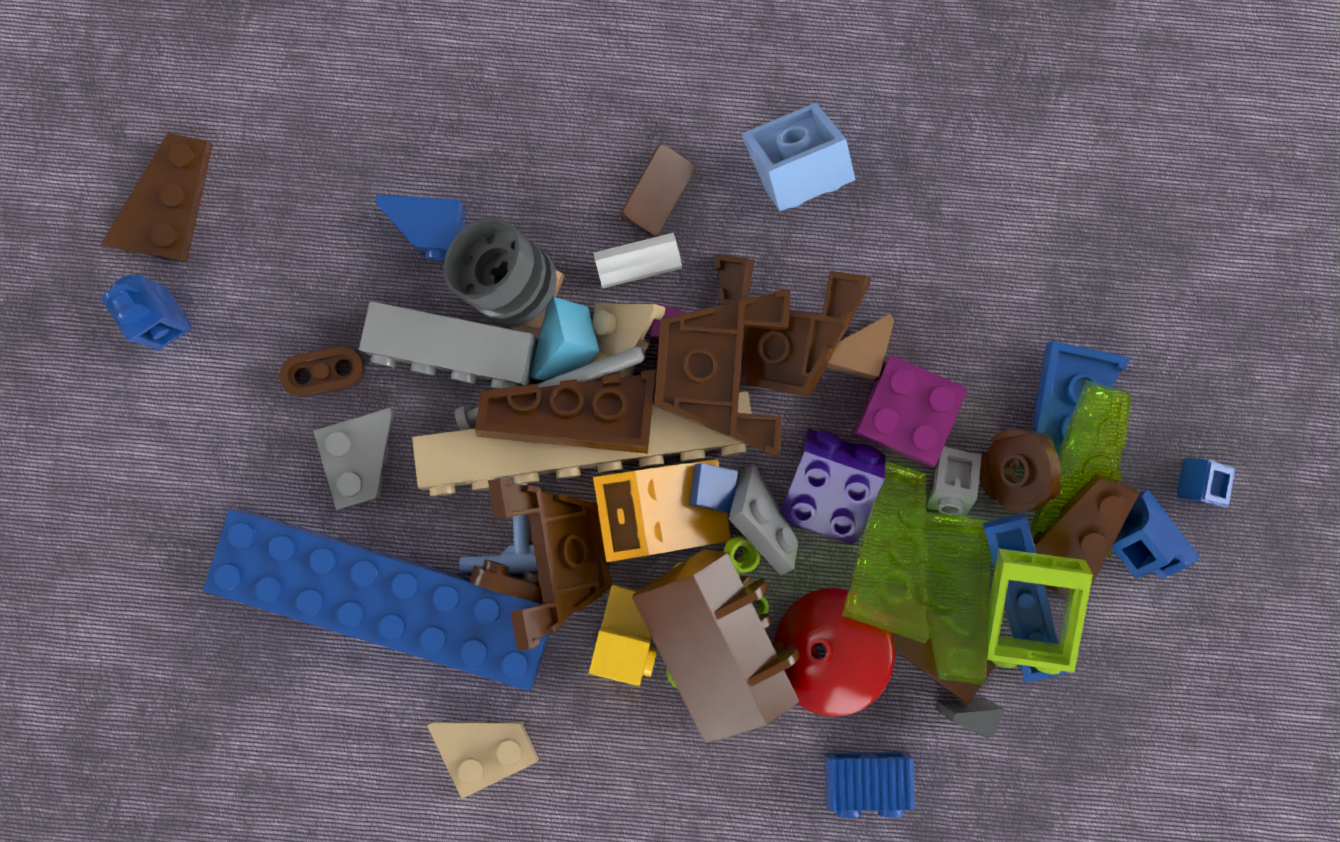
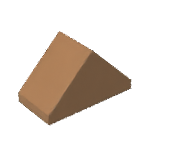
M891 313L840 341L826 368L871 381L879 378L894 324Z

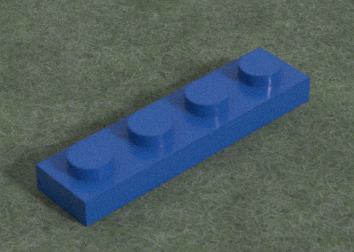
M1025 513L983 523L994 568L996 566L998 548L1036 553ZM1009 580L1004 606L1012 637L1059 644L1045 586ZM1020 665L1025 683L1067 674L1066 671H1061L1059 674H1047L1037 670L1035 667Z

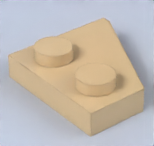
M595 304L592 324L599 352L587 365L633 347H642L645 352L649 342L644 337L653 320H661L663 318L665 307L656 304ZM635 365L610 375L620 374V377L632 376Z
M434 720L427 725L461 799L539 760L521 721L486 722L468 720V722H443V720Z

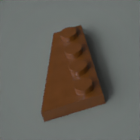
M656 369L641 371L640 375L620 377V374L602 376V380L577 383V379L560 381V385L538 387L537 384L481 391L475 426L476 437L648 454Z

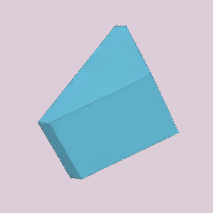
M556 297L551 298L546 308L529 377L547 381L586 366L599 352L587 306Z

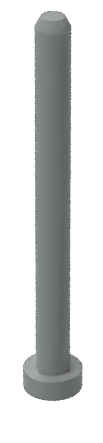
M633 347L539 383L537 386L560 385V381L577 379V383L594 381L602 378V376L610 375L641 363L645 359V353L642 347ZM464 405L455 409V418L460 430L475 429L478 407L471 409L468 405Z

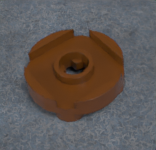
M1028 428L1003 430L993 436L989 441L993 443L990 445L988 453L982 454L980 467L981 483L990 499H996L1001 505L1005 506L1001 508L1008 512L1023 513L1044 507L1050 500L1055 499L1060 494V461L1054 448L1053 440L1049 435L1038 433ZM1019 460L1025 467L1023 480L1021 476H1015L1014 468L1019 466Z

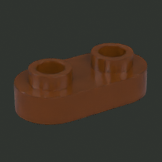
M336 346L298 354L288 358L281 366L280 382L287 392L299 397H310L356 386L364 377L365 362L357 351L346 346ZM344 361H349L351 371L347 375L342 376L339 373V365ZM308 369L311 374L310 380L306 384H301L298 379L301 371Z
M487 559L484 560L483 566L474 565L469 580L470 583L499 593L540 604L543 603L537 573L524 571L523 577L508 573L509 566Z

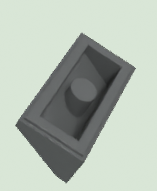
M972 698L968 704L960 699L938 701L936 704L937 711L949 720L987 739L993 738L1005 712L1004 708L987 698Z

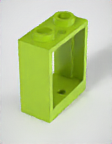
M998 548L982 641L986 659L1005 668L1025 665L1035 667L1037 670L1047 674H1059L1061 671L1075 672L1093 577L1087 562L1081 559ZM1009 580L1069 588L1059 644L999 636Z

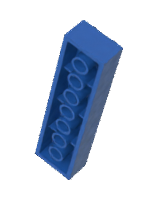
M229 509L203 591L527 691H530L535 685L550 633H547L539 640L540 644L533 649L517 651L510 611L539 605L540 603L485 589L470 583V578L246 509Z

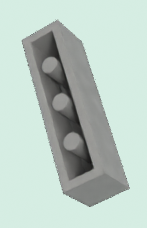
M370 301L359 350L371 355V363L395 368L396 362L400 361L410 363V371L435 376L436 369L452 372L450 379L475 384L476 377L492 380L491 388L500 389L530 384L531 377L529 376L539 339L530 333Z

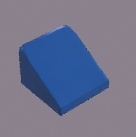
M1185 458L1177 496L1185 500L1228 508L1235 468L1212 460Z

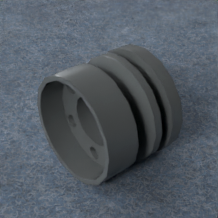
M499 217L482 218L467 225L456 235L449 246L443 264L444 279L451 292L503 327H518L536 318L545 310L553 297L557 282L555 264L548 254L538 248L535 243L529 241L511 223Z

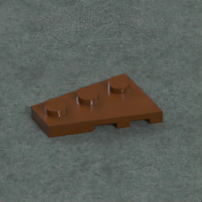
M167 133L101 245L108 248L187 263L213 145L207 140Z
M1095 473L1060 509V516L1044 532L1040 530L1032 538L1036 553L1085 560L1093 573L1092 587L1139 492L1131 485ZM1044 585L1046 589L1068 595L1069 588Z

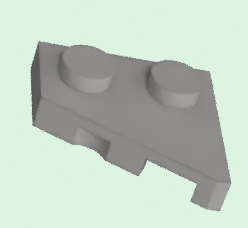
M386 408L313 431L336 510H343L380 498L383 482L382 470L383 465L386 463L389 449L387 443L390 426L395 416L392 408Z
M753 463L740 470L729 520L781 576L794 569L798 541L788 522L780 513V508L758 468Z

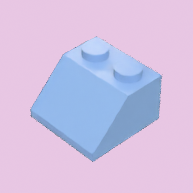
M817 103L742 133L744 143L765 191L779 212L788 208L798 207L809 199L826 192L836 191L841 186L855 181L847 140Z

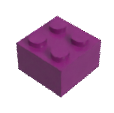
M890 355L883 361L880 376L872 384L851 435L923 467L936 466L968 388Z

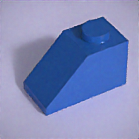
M376 194L375 203L421 254H426V260L435 262L445 261L449 246L456 235L464 229L465 207L459 199Z

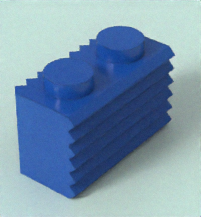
M908 752L824 753L825 804L829 811H836L837 817L858 818L861 817V811L874 810L878 811V815L881 817L896 818L904 816V810H915L914 758Z

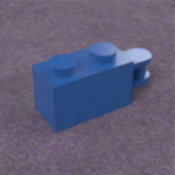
M138 274L119 278L111 284L110 290L100 297L128 341L160 350L193 329L168 288Z

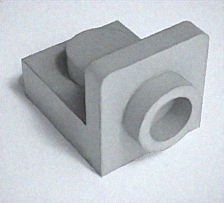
M944 447L935 466L933 490L927 499L926 507L938 510L946 516H966L978 497L982 455Z

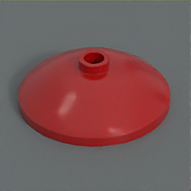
M824 588L812 591L799 598L788 608L776 630L774 642L782 641L784 649L794 644L800 653L799 659L784 671L798 697L799 702L797 704L812 713L829 717L855 714L874 703L889 683L895 662V645L890 626L876 605L856 592L840 588ZM820 644H824L827 650L826 656L823 659H820L817 654Z

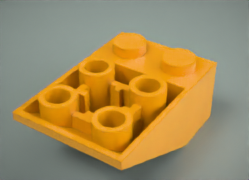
M718 459L593 477L606 562L666 553L731 540L727 513L689 506L695 464L704 463L719 467Z

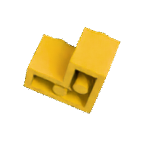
M612 584L588 674L640 686L642 675L651 677L657 648L650 646L651 634L632 599L633 594L639 591L638 589Z

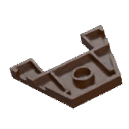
M715 253L714 266L718 270L720 289H717L719 304L723 306L748 298L755 260ZM830 271L822 314L790 310L787 330L744 327L740 384L811 396L870 286L871 278L863 275Z
M783 289L756 298L750 297L715 308L709 307L661 319L654 406L762 452L779 456L782 416L738 412L744 327L787 330L789 326L791 290Z
M505 477L488 480L494 519L526 514L529 517L531 540L534 546L538 582L541 587L543 603L510 612L517 651L533 649L540 644L539 640L547 633L558 630L564 625L565 619L574 612L582 611L612 586L609 566L605 557L598 505L560 493L553 495L543 492L539 487L533 485L522 486L512 483V479Z

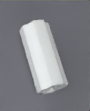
M674 233L593 253L602 289L682 269Z

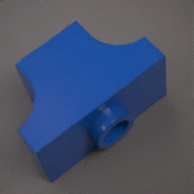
M1148 489L1139 493L1112 546L1114 552L1135 579L1150 572L1155 573L1160 579L1166 578L1194 565L1200 557Z

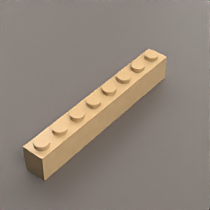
M748 391L739 392V413L752 414ZM652 404L648 454L476 437L475 429L412 437L418 488L423 491L430 490V497L452 495L456 493V486L472 484V491L489 490L488 480L503 477L514 479L515 484L525 485L539 482V475L555 473L556 479H568L581 476L580 469L597 467L599 474L623 470L622 463L639 461V468L663 465V458L679 455L681 462L705 459V452L721 450L722 456L740 455L747 453L746 446H748L655 407L654 404Z

